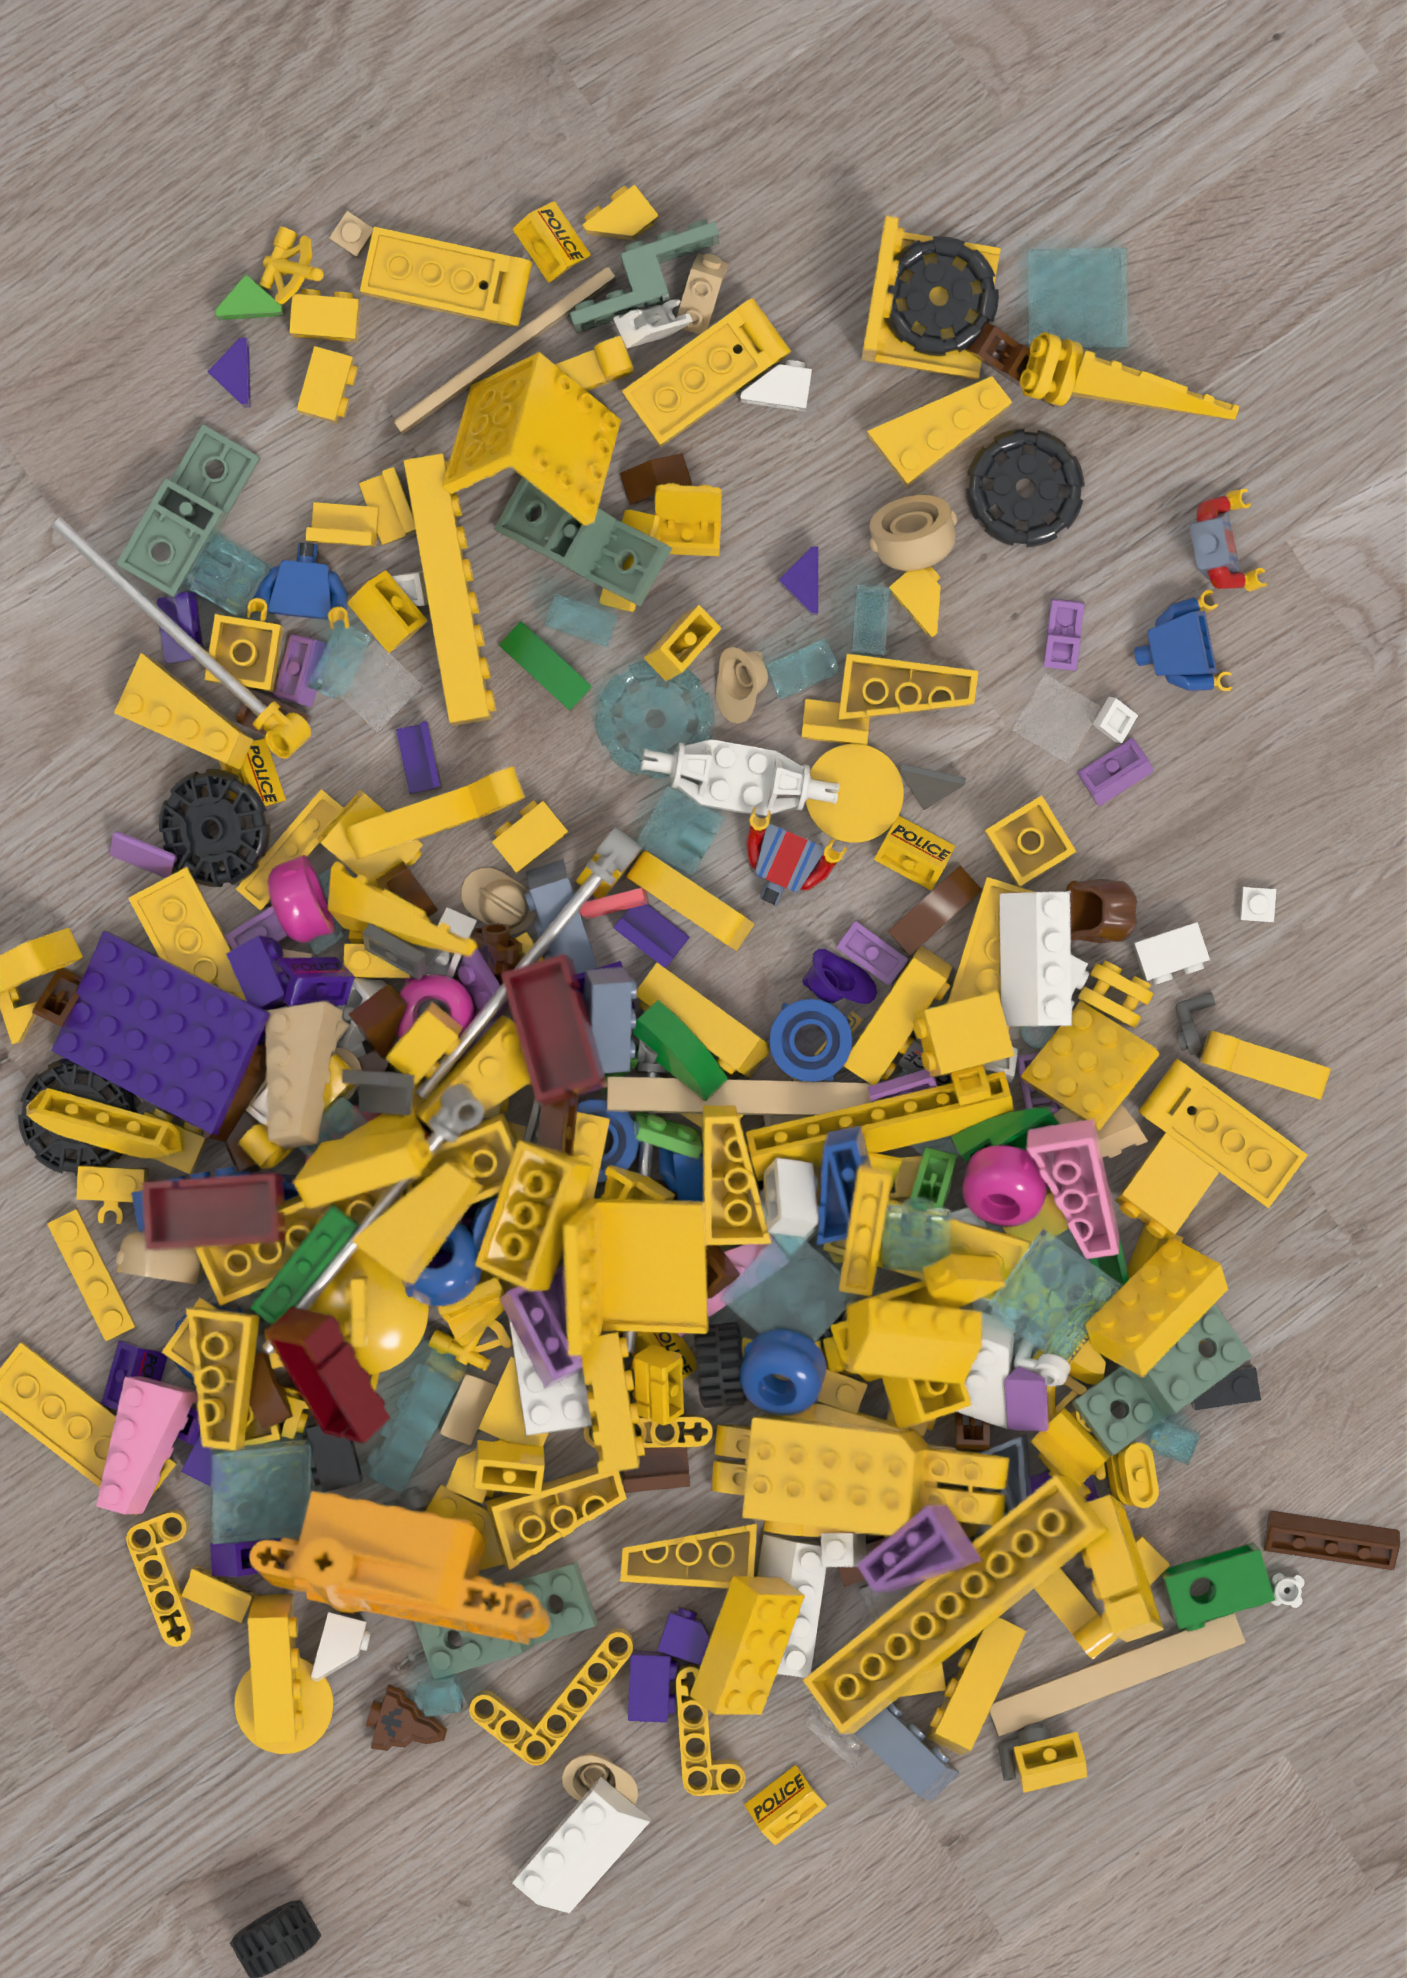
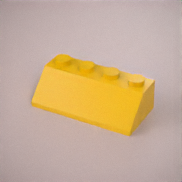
M519 1140L475 1266L529 1291L549 1290L564 1248V1224L578 1209L593 1165L566 1153Z
M870 1298L847 1305L848 1372L961 1385L964 1384L982 1347V1312Z

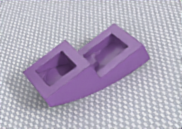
M1051 599L1044 667L1077 671L1084 602Z

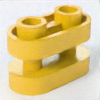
M1042 332L1038 337H1035L1030 346V357L1026 370L1023 371L1020 378L1023 394L1037 400L1044 397L1047 403L1053 405H1065L1072 394L1083 359L1081 343L1070 339L1061 341L1059 336L1047 332Z
M1104 961L1103 965L1096 963L1090 976L1098 981L1093 990L1083 986L1078 999L1136 1029L1142 1017L1134 1013L1138 1002L1149 1005L1154 993L1149 991L1151 984L1136 976L1130 981L1120 975L1121 968L1108 961ZM1109 987L1127 995L1122 1006L1104 997Z
M1131 1442L1107 1459L1106 1465L1111 1494L1116 1500L1124 1505L1139 1508H1148L1156 1502L1159 1487L1153 1453L1148 1445L1140 1442Z

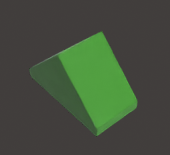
M247 275L243 277L215 309L218 320L285 316L283 307Z
M925 1147L909 1200V1207L938 1214L942 1213L948 1202L957 1155Z

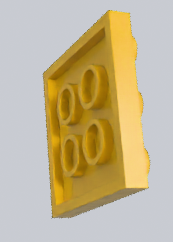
M1080 1001L1071 1012L1072 1025L1060 1026L1020 1077L1024 1083L1081 1120L1094 1119L1096 1129L1099 1131L1156 1060L1159 1052L1149 1043Z

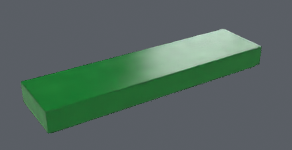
M332 1204L251 1305V1309L270 1324H273L290 1307H294L357 1229L359 1223L335 1204Z

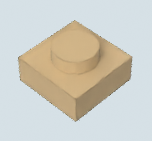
M347 211L329 239L358 258L372 237L373 227Z

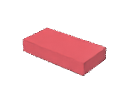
M639 888L587 901L579 910L581 916L591 919L646 905L649 903L647 891Z

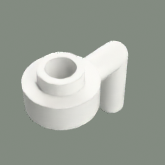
M1025 1334L1014 1360L1015 1368L1020 1366L1046 1378L1047 1386L1064 1384L1070 1372L1068 1362L1054 1354L1041 1355L1038 1360L1030 1359L1036 1343V1337L1032 1334Z

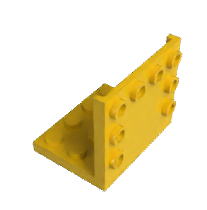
M886 216L861 361L979 380L982 362L966 350L960 353L958 350L947 352L946 356L920 354L913 351L914 347L905 341L901 343L887 327L884 318H889L893 294L887 293L888 285H895L899 261L893 260L894 256L912 242L919 239L920 242L933 240L931 236L904 232V228L898 227L899 218ZM965 242L964 245L974 252L977 249L987 259L995 273V277H993L995 285L1001 248ZM936 253L924 255L925 265L938 263ZM956 256L951 265L963 271L967 262ZM905 269L900 279L909 284L914 273ZM980 281L970 283L972 295L982 293ZM936 287L931 290L929 298L934 305L942 306L948 302L949 295L944 288ZM906 298L896 300L898 312L909 310ZM969 309L964 320L973 324L978 313ZM915 322L911 328L912 331L920 336L927 329L918 322ZM953 327L940 330L943 340L955 337Z
M538 352L471 385L442 487L452 494L463 488H468L486 477H492L497 472L511 466L586 526L595 521L621 419L543 354Z
M587 1198L564 1224L569 1355L582 1356L602 1330L706 1334L709 1329L705 1203L701 1201Z

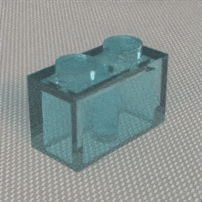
M857 585L851 654L884 657L890 588Z
M555 594L544 625L548 629L608 649L619 617L618 615Z

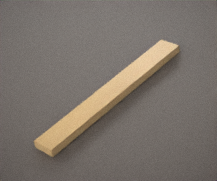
M604 268L398 417L394 423L402 435L406 434L471 387L472 384H475L570 315V312L576 311L575 305L591 300L616 282V277L610 268Z
M607 1077L606 1111L702 1114V1106L736 1105L739 1115L815 1116L871 1102L868 1087L871 1086L870 1083L727 1080L720 1089L705 1101L677 1078Z
M1235 1613L1205 1621V1627L1190 1632H1186V1629L994 1701L990 1714L1000 1737L1021 1729L1026 1725L1034 1724L1242 1645L1246 1641Z

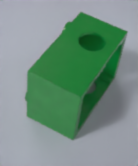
M1254 1542L1168 1567L1160 1575L1173 1620L1179 1629L1185 1628L1186 1632L1205 1627V1621L1225 1617L1238 1611L1255 1608L1275 1601L1261 1550ZM1202 1577L1210 1579V1587L1205 1594L1201 1596L1190 1594V1586L1194 1580Z

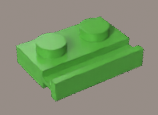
M647 1112L635 1113L633 1121L635 1123L634 1133L637 1140L695 1159L699 1158L703 1147L700 1135H698V1129Z

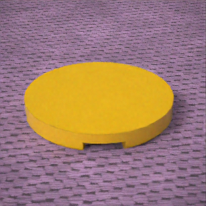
M860 744L841 745L822 755L810 770L811 779L839 783V791L836 792L838 794L836 804L809 798L805 801L813 822L831 838L849 843L870 841L886 832L899 816L904 799L902 778L891 759L878 749Z
M300 1657L299 1668H296V1679H301L302 1694L301 1699H297V1710L303 1711V1730H298L295 1742L255 1743L251 1668L245 1673L236 1691L234 1707L236 1719L242 1732L253 1744L268 1752L292 1754L312 1746L325 1733L333 1715L334 1695L327 1677L320 1681L311 1679L314 1667L313 1662Z

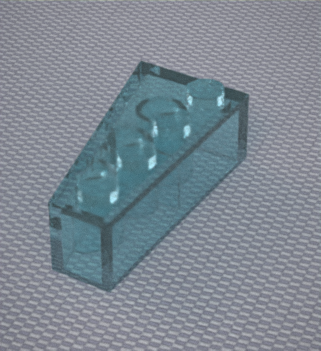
M433 1349L425 1364L418 1362L410 1377V1380L415 1382L411 1391L408 1392L404 1389L395 1406L400 1409L397 1418L394 1420L390 1417L380 1434L386 1437L381 1447L374 1446L366 1461L371 1465L367 1473L368 1477L402 1494L428 1446V1442L431 1440L443 1414L455 1395L458 1385L470 1366L469 1363L465 1366L455 1360L456 1356L450 1353L447 1355L440 1354L435 1349Z

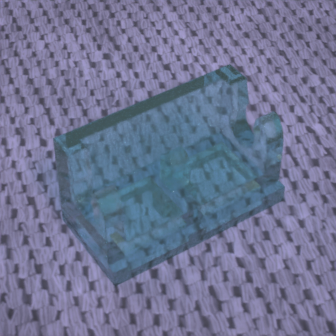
M339 621L306 687L315 689L334 699H338L340 694L345 695L372 637L351 626L345 628L344 623Z
M826 638L765 665L780 700L840 673Z

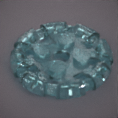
M644 660L629 665V670L620 676L616 674L605 686L599 698V701L602 703L599 714H596V728L602 746L606 745L612 754L610 758L619 767L636 776L638 773L650 775L652 779L669 777L667 773L641 770V762H643L641 760L642 750L648 749L650 751L670 754L668 749L674 747L679 742L690 745L711 740L712 737L709 736L711 724H715L714 706L709 692L705 693L699 682L701 680L689 669L686 668L681 674L670 679L668 688L656 686L657 676L660 675ZM638 680L642 688L631 695L627 686ZM688 690L694 701L686 706L679 695ZM614 705L625 706L622 718L612 717ZM657 709L663 712L665 722L661 727L651 728L647 725L646 715L649 711ZM688 719L699 721L696 733L686 732ZM623 732L626 733L631 741L625 747H622L616 738Z

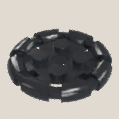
M932 236L933 240L920 242L919 239L904 247L900 253L894 256L893 260L899 261L895 285H888L887 293L893 294L889 318H884V321L895 338L901 343L905 341L913 346V351L928 356H946L947 352L958 350L960 353L968 349L983 332L982 328L984 325L994 321L999 303V289H995L993 281L995 273L991 265L977 249L974 252L964 245V241L956 238ZM936 253L938 263L925 265L924 255ZM956 256L967 262L963 271L951 265ZM905 269L914 273L909 284L900 279ZM980 281L982 293L972 295L970 283ZM936 287L944 288L949 295L948 302L942 306L934 305L929 298L931 290ZM906 298L909 310L898 312L896 300ZM969 309L978 313L973 324L964 320ZM915 322L927 328L922 336L911 330ZM953 327L955 337L943 340L940 330Z
M1025 428L1013 429L993 437L994 441L986 448L982 446L977 452L967 473V476L970 477L969 488H966V498L972 516L975 520L979 519L986 528L984 531L989 536L1010 546H1013V543L1026 544V548L1036 547L1057 539L1059 532L1064 528L1069 529L1074 523L1084 501L1081 499V489L1085 487V481L1077 457L1071 456L1065 448L1067 445L1062 440L1041 430H1037L1036 433L1025 432ZM1023 445L1035 446V456L1032 454L1022 455ZM1003 451L1008 460L999 466L994 458ZM1054 456L1062 464L1055 472L1047 463ZM983 478L993 479L992 491L982 490ZM1028 479L1034 484L1035 490L1033 495L1030 497L1018 495L1016 483L1019 480ZM1059 486H1069L1067 498L1057 497ZM995 504L1003 513L997 520L988 511ZM1051 510L1057 518L1047 524L1042 517ZM1015 521H1028L1027 531L1015 530Z
M207 769L205 773L201 774L195 771L179 780L170 790L172 794L169 799L164 800L159 816V833H163L165 845H162L163 849L178 857L174 867L178 871L188 867L196 883L208 887H222L224 883L235 885L248 878L259 867L257 862L261 856L264 857L266 855L270 842V824L266 823L264 814L267 809L258 792L249 783L245 785L239 781L238 775L219 769ZM204 786H207L209 796H202L201 790ZM230 790L238 795L235 800L226 798ZM182 802L190 806L186 813L182 812V809L179 807ZM251 815L254 827L246 828L244 816ZM209 820H214L219 826V834L216 838L210 836L207 832ZM176 829H180L182 841L178 842ZM244 846L249 849L246 857L238 852ZM193 853L201 858L197 865L191 861ZM223 860L225 870L221 871L217 862Z
M66 1058L48 1064V1069L40 1075L36 1073L22 1094L20 1102H23L22 1112L18 1114V1124L25 1145H29L36 1155L34 1157L45 1167L61 1174L64 1171L74 1172L75 1176H78V1166L107 1167V1164L113 1159L119 1160L123 1153L105 1149L98 1154L91 1144L58 1135L40 1126L27 1116L26 1106L40 1091L47 1089L48 1085L55 1079L62 1086L57 1091L137 1113L132 1092ZM78 1073L89 1075L88 1085L76 1083ZM107 1086L115 1094L108 1102L105 1095L100 1092ZM47 1131L55 1140L49 1146H46L40 1138ZM67 1148L78 1150L77 1160L66 1158Z

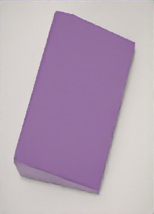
M290 633L273 697L312 707L329 645L319 640Z
M1132 737L1077 772L1096 804L1101 806L1151 774L1153 768L1149 759Z
M116 831L113 833L110 846L111 856L164 878L172 875L175 869L174 864L178 859L177 855L122 832Z
M1018 1366L1005 1379L1007 1427L1011 1430L1047 1431L1049 1428L1046 1378Z

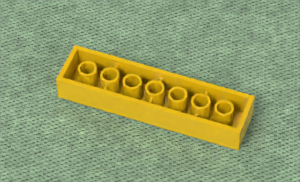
M442 453L404 460L449 723L452 726L491 720V712L497 711L494 692L492 689L487 690L485 679H490L491 674L488 659L486 657L481 658L480 647L485 646L483 629L480 624L475 625L474 614H479L480 611L475 591L470 592L468 582L474 581L471 561L464 559L462 549L468 548V542L464 527H458L457 517L463 516L460 497L457 493L450 494L442 487L449 463Z

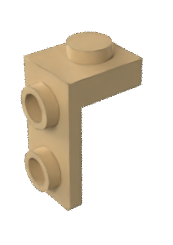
M697 254L691 267L676 317L678 318V316L689 313L693 322L682 329L699 335L709 327L718 293L729 263L722 261L716 255Z

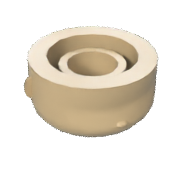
M914 495L897 499L880 508L870 520L869 527L872 535L870 547L884 564L893 569L913 571L928 568L942 561L955 545L957 515L954 511L950 510V506L945 500L936 496Z
M145 1231L129 1233L123 1239L120 1251L116 1256V1272L199 1284V1278L204 1272L195 1248L161 1251L146 1250Z

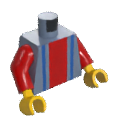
M1247 489L1229 491L1226 496L1202 502L1197 507L1196 519L1190 523L1198 569L1218 589H1240L1244 587L1247 591L1251 592L1267 585V583H1261L1257 575L1265 572L1263 568H1257L1246 573L1240 571L1228 511L1245 509L1251 506V503H1243L1242 494L1248 492Z
M757 807L752 809L750 827L746 839V850L749 866L755 870V876L767 880L759 897L763 901L777 906L784 889L796 894L799 890H811L828 878L837 862L847 852L846 846L842 852L833 850L832 844L836 839H831L826 847L820 846L770 824V810H768L767 817L759 818L755 814Z

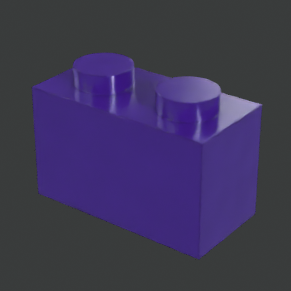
M258 935L226 953L247 1002L265 1011L274 1010L287 1004L284 1001L290 976L278 965L279 958L283 957V950L276 940Z
M632 1651L628 1721L667 1723L668 1714H675L676 1694H669L670 1681H676L677 1661H671V1655L654 1651Z

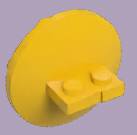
M362 1249L356 1250L308 1309L317 1313L330 1314L339 1322L344 1340L352 1345L356 1352L354 1356L369 1375L387 1371L403 1362L421 1341L429 1317V1305L417 1301L412 1296L408 1297L401 1279Z

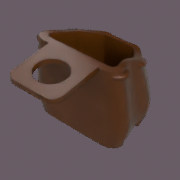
M1094 879L1080 882L1073 880L1067 885L1066 892H1070V940L1075 941L1078 939L1094 943L1122 942L1132 934L1137 924V898L1132 888L1126 882L1109 879Z

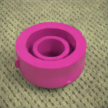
M302 855L274 867L268 876L267 887L274 912L284 932L291 939L300 943L309 942L318 936L333 933L334 921L332 914L328 911V900L309 859Z
M426 974L420 980L407 978L405 979L407 984L398 993L407 1002L406 1010L397 1031L399 1039L418 1019V1013L423 1003L430 999H438L444 1002L449 1009L450 1017L463 1027L458 1038L476 1017V1007L471 994L459 981L449 976Z
M992 1146L976 1152L970 1158L962 1193L966 1205L979 1219L995 1226L1015 1227L1033 1220L1040 1213L1045 1202L1048 1183H1045L1039 1172L1040 1168L1030 1153L1015 1147Z

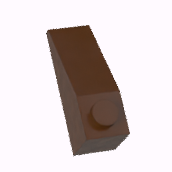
M256 1045L218 1134H211L204 1130V1138L227 1141L265 1080L267 1070L266 1046Z

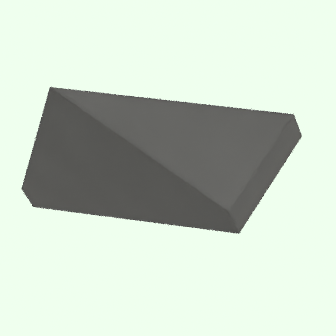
M901 763L899 772L923 810L964 786L966 778L903 763Z

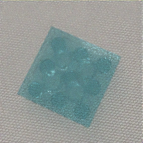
M1127 248L1027 250L1029 348L1033 339L1042 332L1057 335L1061 341L1070 339L1079 342L1083 349L1129 347Z
M1042 1229L1005 1281L1006 1286L1000 1288L985 1311L1045 1354H1054L1068 1361L1088 1333L1085 1324L1116 1294L1121 1284L1048 1231Z
M777 1234L772 1239L771 1244L764 1248L720 1299L759 1334L770 1330H789L802 1334L815 1343L858 1294L839 1291L842 1272L801 1236Z
M309 1440L244 1445V1448L238 1450L211 1449L210 1539L213 1544L301 1536L311 1496V1444Z

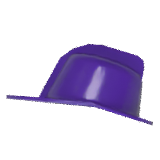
M818 949L814 952L812 958L813 965L803 977L802 983L813 991L820 1000L827 1003H835L846 998L856 1003L869 1004L876 999V985L870 975L861 967L838 957L826 949Z

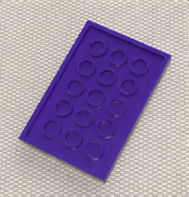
M103 931L76 992L79 995L78 1001L73 1007L66 1027H61L51 1051L211 1134H218L270 1013L111 932Z

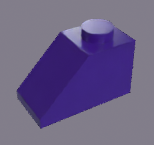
M286 1535L236 1538L211 1542L212 1576L240 1577L259 1573L250 1561L252 1548L263 1540L281 1542V1538H286Z
M678 1607L677 1611L670 1609L658 1645L659 1652L701 1665L711 1637L702 1619L696 1618L697 1612L684 1607Z

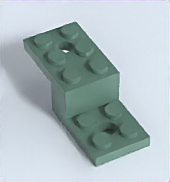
M707 219L696 221L688 225V231L676 234L675 230H671L657 235L658 241L646 245L644 241H638L625 246L626 252L620 253L631 292L626 293L625 289H621L607 294L606 301L595 304L594 300H588L575 305L576 311L570 312L576 334L614 321L613 318L636 309L640 310L655 305H662L669 301V292L659 264L719 244V232L715 221L708 223Z
M202 424L171 480L165 478L116 565L175 598L207 541L211 544L213 543L261 458ZM212 461H220L224 465V474L218 479H211L206 473V468ZM159 543H166L171 549L170 557L163 562L156 561L153 557V549Z
M524 476L521 477L494 527V530L550 558L565 569L640 607L672 550L667 544L616 520L600 508L597 510L595 521L584 526ZM541 507V516L532 522L531 515L533 511ZM630 556H634L632 567L628 570H623L625 560Z
M1214 1304L1143 1377L1120 1366L1071 1403L1108 1455L1113 1456L1164 1417L1180 1411L1250 1359L1252 1355L1216 1304ZM1201 1340H1207L1212 1344L1213 1354L1210 1358H1205L1199 1353L1198 1345ZM1113 1401H1120L1125 1406L1126 1413L1122 1419H1117L1111 1414L1110 1406Z
M576 1561L508 1582L525 1587L524 1591L533 1594L549 1614L550 1626L548 1631L541 1637L530 1638L529 1645L456 1630L462 1637L461 1646H454L448 1640L449 1631L454 1629L415 1622L434 1680L522 1654L535 1644L598 1625L578 1562ZM551 1595H558L563 1600L564 1607L562 1611H555L550 1607L549 1597ZM485 1602V1605L492 1611V1608ZM533 1612L528 1613L525 1618L530 1617Z

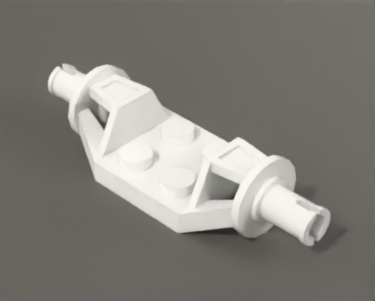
M711 739L690 745L679 742L676 752L674 751L673 754L644 749L642 759L647 760L641 762V770L669 774V777H671V788L680 789L699 806L750 815L752 809L757 807L756 816L766 817L768 810L771 811V815L792 808L802 810L807 798L831 802L832 804H836L838 799L836 792L839 791V783L811 779L809 765L804 764L801 766L774 750ZM683 775L698 780L699 785L680 778V776ZM777 795H796V798L776 797Z

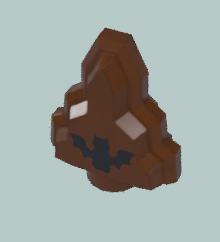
M494 923L488 924L483 928L474 929L471 939L476 943V949L479 950L501 986L503 984L501 973L515 969L519 955L522 952V944L510 936L507 925Z
M390 1684L386 1688V1694L382 1702L373 1700L366 1727L374 1729L371 1749L388 1751L392 1746L405 1748L413 1741L423 1744L441 1742L445 1740L447 1728L437 1718L422 1713L418 1702L406 1697L405 1690Z

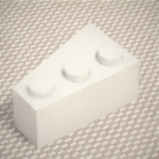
M982 1312V1347L965 1380L972 1406L956 1411L1008 1429L1005 1379L1013 1371L1014 1323Z

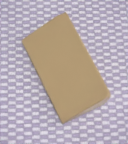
M466 1372L440 1434L471 1446L497 1385Z

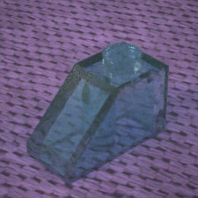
M458 1673L435 1680L433 1677L418 1681V1690H414L413 1695L417 1709H423L425 1717L452 1714L463 1710L465 1698Z

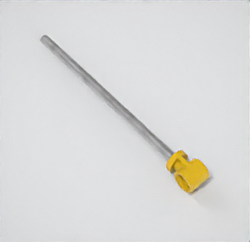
M61 517L53 523L52 527L258 716L253 726L258 731L263 728L267 732L265 736L266 744L275 755L281 758H289L311 737V728L303 717L296 713H288L284 716L279 711L281 706L276 701H273L266 707Z

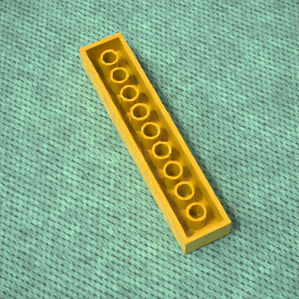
M504 1113L481 1121L475 1127L464 1129L455 1143L445 1139L433 1153V1157L421 1174L412 1179L392 1206L447 1162L457 1167L462 1163L477 1174L474 1180L480 1183L483 1188L472 1203L501 1192L517 1146ZM391 1184L313 1208L306 1207L301 1195L284 1201V1205H278V1211L285 1212L286 1242L195 1248L219 1304L223 1305L267 1287L332 1204H335L360 1224Z
M1055 1475L972 1543L982 1559L981 1561L923 1582L807 1676L803 1682L840 1734H854L1107 1529L1069 1478Z

